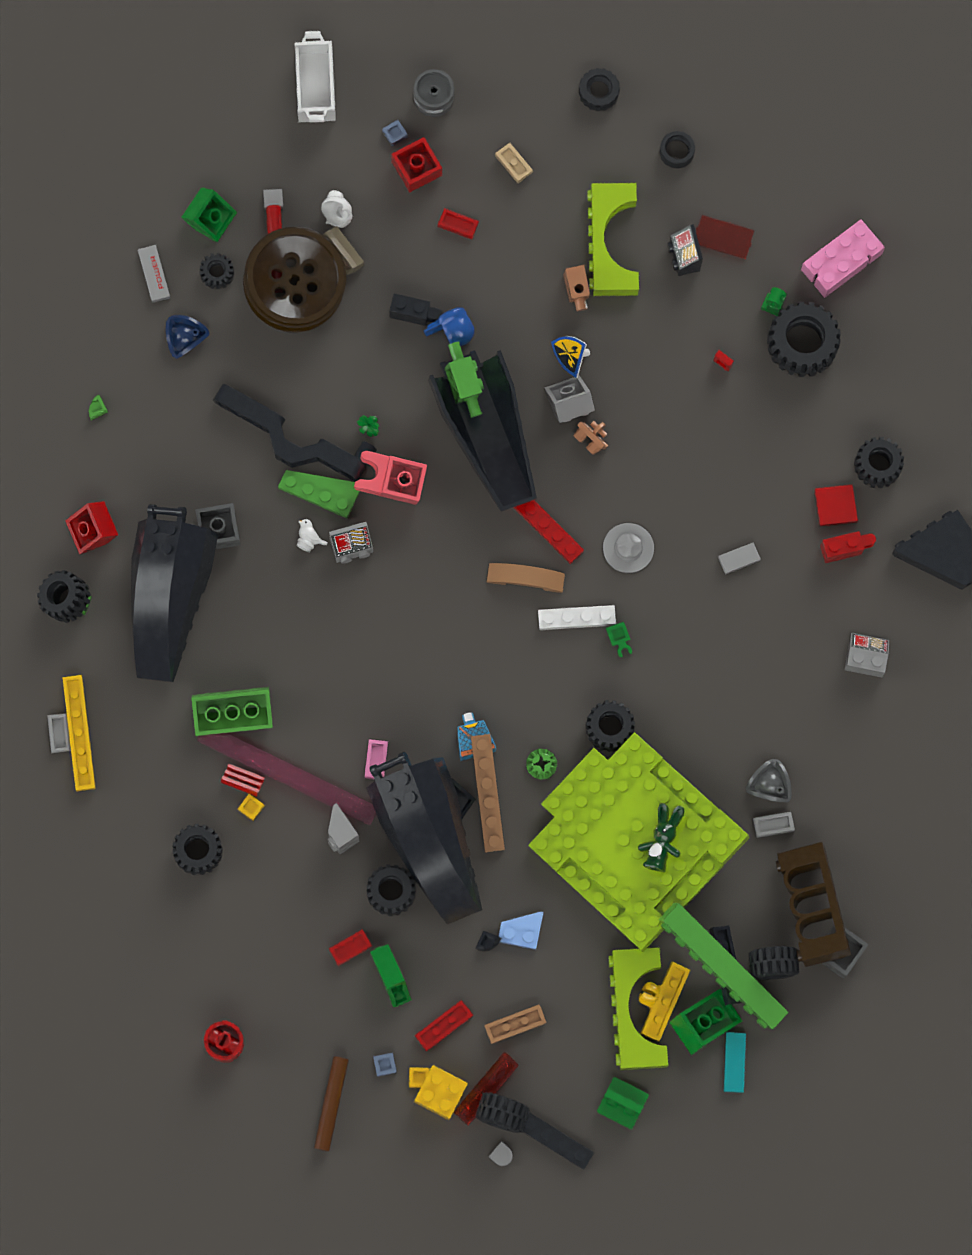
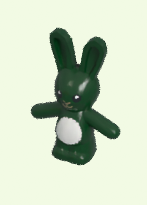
M664 803L659 805L658 825L654 829L655 841L638 846V850L641 852L649 850L648 858L643 863L644 867L654 871L666 872L668 853L676 858L680 856V851L670 843L675 839L676 827L685 814L684 807L677 806L668 822V806Z

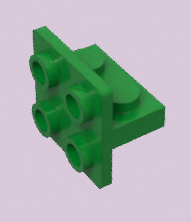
M614 1077L597 1113L631 1130L649 1094Z

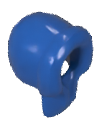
M457 307L443 313L437 321L429 324L424 330L425 336L444 330L449 343L460 342V347L469 343L475 333L473 323L466 310L462 307Z

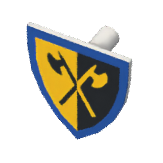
M570 336L555 339L551 344L558 362L569 374L578 378L583 357L590 355L589 349H586L587 344Z

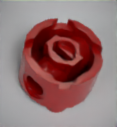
M221 1021L212 1024L206 1030L204 1047L209 1056L215 1061L229 1063L237 1059L242 1053L244 1037L239 1027L234 1023Z

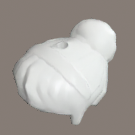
M336 190L330 191L322 203V213L327 219L326 224L343 228L351 222V205L344 199L341 192Z

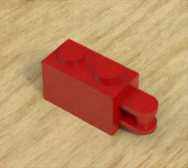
M857 531L824 539L820 544L824 562L829 563L862 555L864 549L874 546L876 537L871 533L860 535V532Z

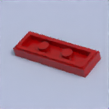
M460 1000L417 1033L415 1037L427 1052L473 1017V1014L464 1002Z

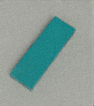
M726 1032L724 1092L744 1093L746 1033Z

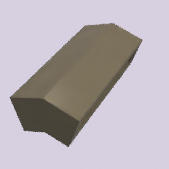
M337 226L323 234L338 249L344 261L347 275L356 272L364 266L362 258Z

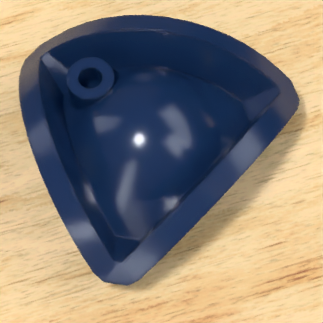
M174 315L170 316L166 321L168 347L171 355L176 359L189 352L209 336V330L202 323L191 317Z

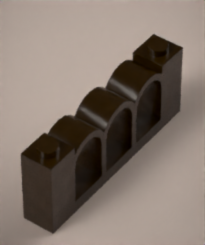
M823 842L777 853L778 861H775L778 872H782L784 884L789 894L792 895L789 901L790 909L795 919L798 920L795 931L800 940L798 943L800 950H796L799 962L803 961L805 967L851 956ZM821 868L824 883L802 889L791 887V881L796 875ZM827 893L830 908L808 914L797 912V906L802 900ZM833 918L836 933L814 939L803 937V931L808 925Z

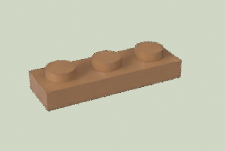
M539 1004L486 1024L484 1027L490 1043L494 1044L544 1025L547 1022Z

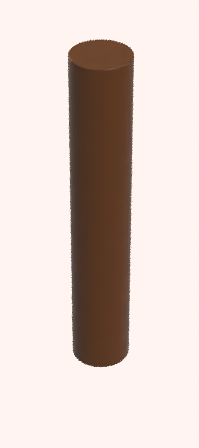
M333 1057L314 1149L330 1151L348 1059Z

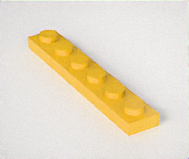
M82 675L62 677L76 792L96 789Z

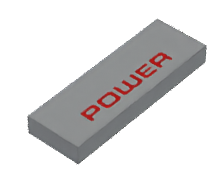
M156 245L138 249L152 303L169 299L170 295Z

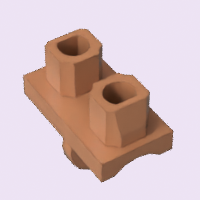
M593 421L590 425L594 430L585 422H580L577 425L579 428L575 432L574 437L581 443L589 437L592 442L586 448L591 454L595 455L601 449L605 450L609 446L598 436L600 434L604 438L607 435L603 430L606 426L604 422L598 425Z

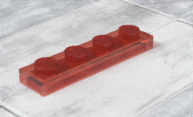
M504 1052L453 1113L463 1123L469 1125L475 1118L482 1094H495L519 1065Z

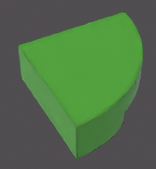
M97 395L90 404L89 417L91 420L108 413L100 395Z

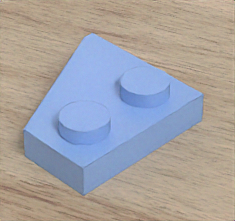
M543 912L501 922L499 937L502 939L500 943L536 950Z

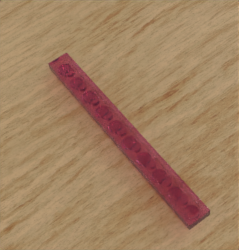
M230 734L200 735L197 739L198 742L331 807L337 803L343 813L371 826L376 816L373 804Z

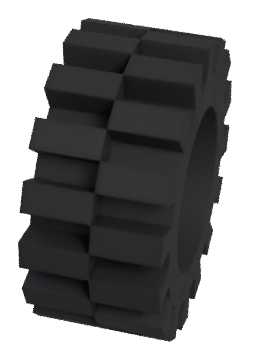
M211 253L210 257L207 255L205 260L201 261L199 268L201 279L211 289L217 287L218 290L221 286L225 288L226 284L229 285L231 279L233 280L234 278L233 264L229 258H226V255L223 254L221 256L220 253H217V255ZM214 265L222 266L224 268L223 275L213 277L210 274L211 267Z

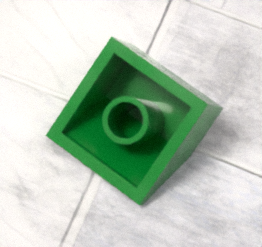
M201 188L181 218L196 231L218 242L237 214V211L214 190Z

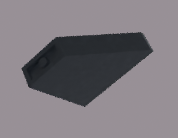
M951 510L942 516L943 519L940 521H932L926 526L927 529L924 531L918 530L910 536L911 539L906 542L902 540L894 546L895 549L892 553L894 557L961 590L972 584V530L958 510L953 513Z

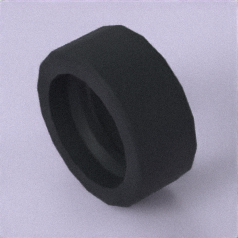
M670 132L661 141L659 152L661 160L671 168L679 169L686 167L694 158V140L685 132ZM671 141H682L688 146V154L685 158L673 159L667 154V145Z

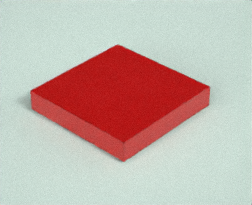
M853 484L815 488L820 527L858 522Z

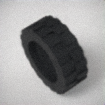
M605 68L591 69L580 80V100L590 110L605 111L608 108L610 109L619 97V80L610 70L608 71ZM601 81L608 86L606 96L597 98L591 94L590 87L594 82Z

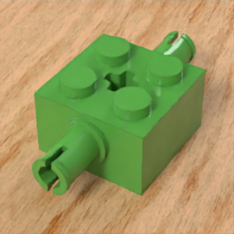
M460 342L451 343L448 347L453 361L447 364L445 371L456 404L466 402L471 418L479 416L482 412L477 398L482 393L484 387L481 378H477V364L475 360L471 359V356H463Z

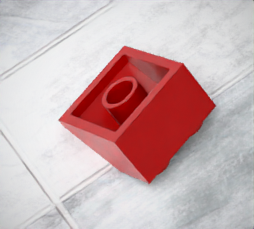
M104 501L87 503L65 520L79 554H84L106 545L118 536Z

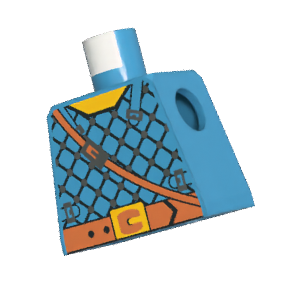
M473 712L463 714L464 725L457 727L460 761L473 758L471 736L490 734L484 720L475 722ZM491 737L492 751L496 752V745Z

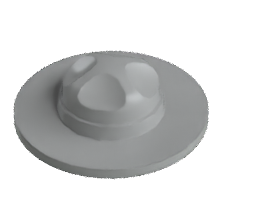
M623 523L615 526L608 532L603 543V553L608 564L615 570L623 573H635L644 569L650 563L654 554V543L651 535L643 527L633 523Z

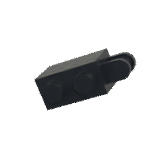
M394 293L389 314L390 318L426 326L427 321H437L439 316L443 314V311L430 307V301Z

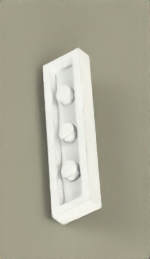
M615 605L538 610L539 630L616 625Z

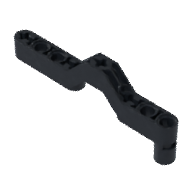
M222 384L213 399V402L268 433L275 458L291 468L320 462L356 482L366 469L365 463L360 458L361 452L370 451L375 453L377 451L373 445L362 441L354 456L324 439H320L317 444L299 447L284 438L282 425L285 422V418L234 388Z

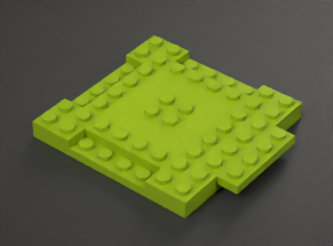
M634 732L609 760L593 748L541 803L554 818L528 846L635 946L644 952L663 931L661 928L662 923L658 919L674 902L679 903L685 908L750 837ZM661 803L666 804L669 808L668 822L677 806H682L685 809V814L676 827V837L670 843L681 854L676 858L668 853L666 872L654 871L644 867L643 863L648 858L649 850L643 852L638 850L640 844L655 841L654 829L658 825V807Z

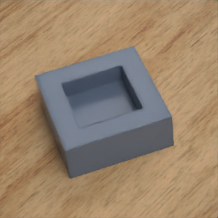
M399 120L382 129L391 146L408 138V134Z
M393 1053L373 1057L377 1077L397 1073Z

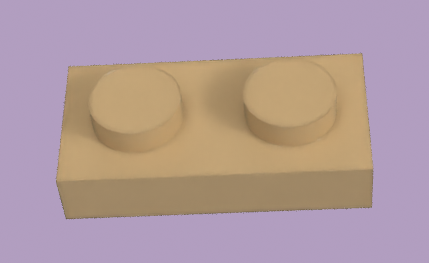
M511 143L495 153L496 158L517 183H520L533 173L531 167Z

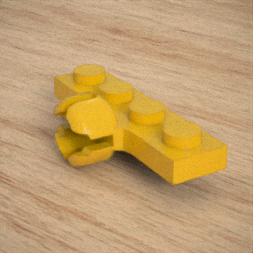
M671 962L661 985L648 982L643 986L642 990L647 993H640L639 1002L648 1006L650 1011L640 1034L660 1042L690 972L689 969Z

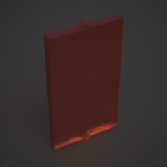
M704 215L701 216L699 226L695 229L699 246L746 259L749 247L752 246L751 240L754 234L752 229Z

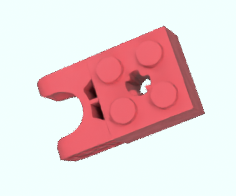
M370 451L361 452L360 458L362 462L371 465L376 473L375 478L372 480L359 479L354 483L355 490L414 505L419 502L427 469L426 464ZM404 477V481H407V483L402 484L399 479Z

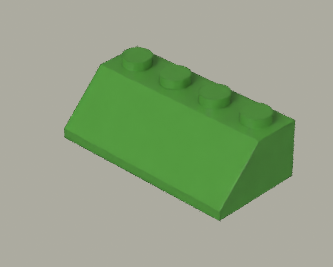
M269 687L196 694L191 697L195 736L273 728Z

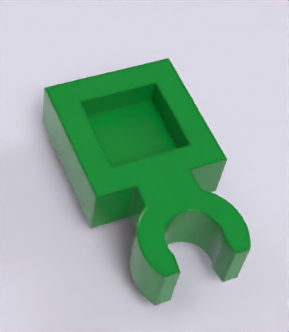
M624 622L605 628L611 645H618L617 654L620 658L623 657L621 653L623 648H626L629 654L632 653V648L625 642L630 640Z

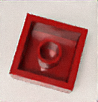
M425 137L392 153V163L409 192L442 176V166Z

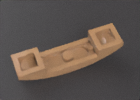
M489 563L487 583L500 585L514 584L562 593L565 574L532 566Z

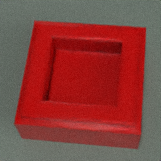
M720 350L715 354L714 362L726 371H729L734 361Z

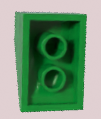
M720 988L681 1012L669 1023L692 1055L741 1023L742 1019L732 1005L724 1004Z

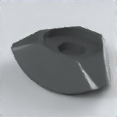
M771 759L760 766L746 786L748 794L777 802H789L791 800L792 790L789 775L784 765L778 759Z

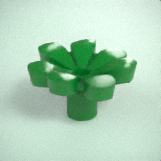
M365 415L361 416L357 421V424L362 426L359 431L362 434L367 432L369 437L377 436L379 433L377 417L369 416L367 418Z

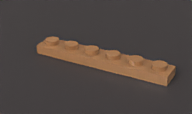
M491 735L471 736L485 852L505 850Z

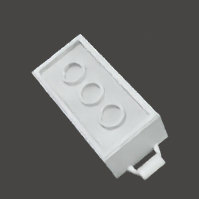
M306 31L302 42H295L298 121L309 123L336 121L332 41H324L320 31ZM306 39H321V41H306Z

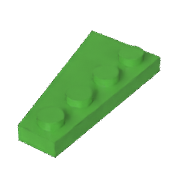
M289 470L285 471L278 486V489L347 519L360 491L354 489L355 482Z

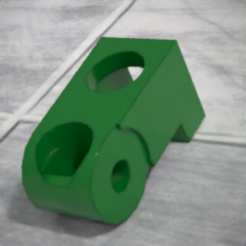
M772 287L761 309L778 316L787 293L782 289Z

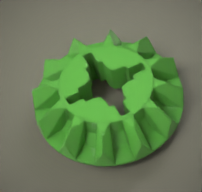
M537 749L528 756L526 767L534 778L547 779L555 773L557 760L554 753L547 749ZM540 756L544 762H549L545 764L544 771H542L539 765H535L539 763Z

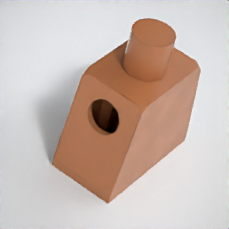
M584 265L566 268L563 277L569 302H575L577 311L588 309L586 299L589 298L590 292ZM575 289L581 290V293H577Z

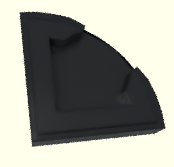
M483 931L475 949L478 951H489L495 948L502 938Z

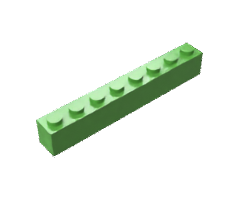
M674 902L658 919L662 923L661 928L668 934L672 933L676 937L674 939L676 943L681 947L685 946L689 950L688 954L695 961L699 960L703 964L702 968L708 974L716 976L717 979L715 981L722 988L727 987L731 991L729 995L737 1002L740 1000L744 1004L743 1009L750 1015L754 1014L758 1018L756 1022L764 1029L766 1027L774 1029L788 1014V1011L679 903Z

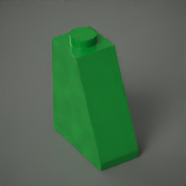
M389 945L379 946L371 951L372 959L393 1008L411 1001L406 982Z

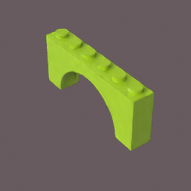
M592 183L591 190L587 191V200L591 201V207L588 208V219H591L592 225H588V236H592V243H589V254H592V261H589V272H593V278H589V289L593 290V296H638L639 272L630 271L619 266L609 255L604 241V232L609 221L618 212L636 207V183Z
M660 947L647 948L644 952L640 949L613 950L612 956H608L609 967H613V975H610V987H614L615 994L611 995L612 1007L615 1006L616 1014H613V1026H617V1034H614V1044L618 1046L619 1054H615L616 1066L620 1065V1070L668 1067L667 1046L657 1045L644 1039L635 1029L629 1014V996L634 984L646 973L660 970L661 968Z

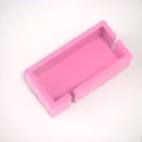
M859 220L803 262L801 271L811 282L815 280L816 274L818 275L814 286L825 298L864 269L867 263L870 264L881 256L885 247L862 220Z

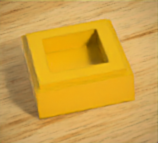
M248 794L238 807V811L254 821L265 805L251 794Z
M409 1067V1088H421L429 1073V1068Z

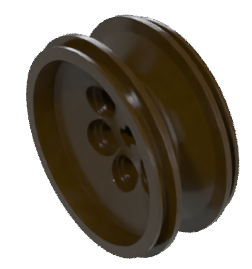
M303 227L281 228L264 236L250 252L243 276L245 297L254 314L268 326L291 333L315 329L330 319L339 307L346 287V269L338 249L322 234ZM292 259L296 262V266L288 267L286 261ZM306 266H310L313 268L314 272L312 274H306L303 268ZM279 271L282 276L279 279H274L271 273ZM292 278L298 280L297 285L290 284ZM310 284L315 285L317 288L313 293L307 290V286ZM277 289H281L285 295L279 298L274 292ZM299 296L302 298V303L295 304L292 298Z

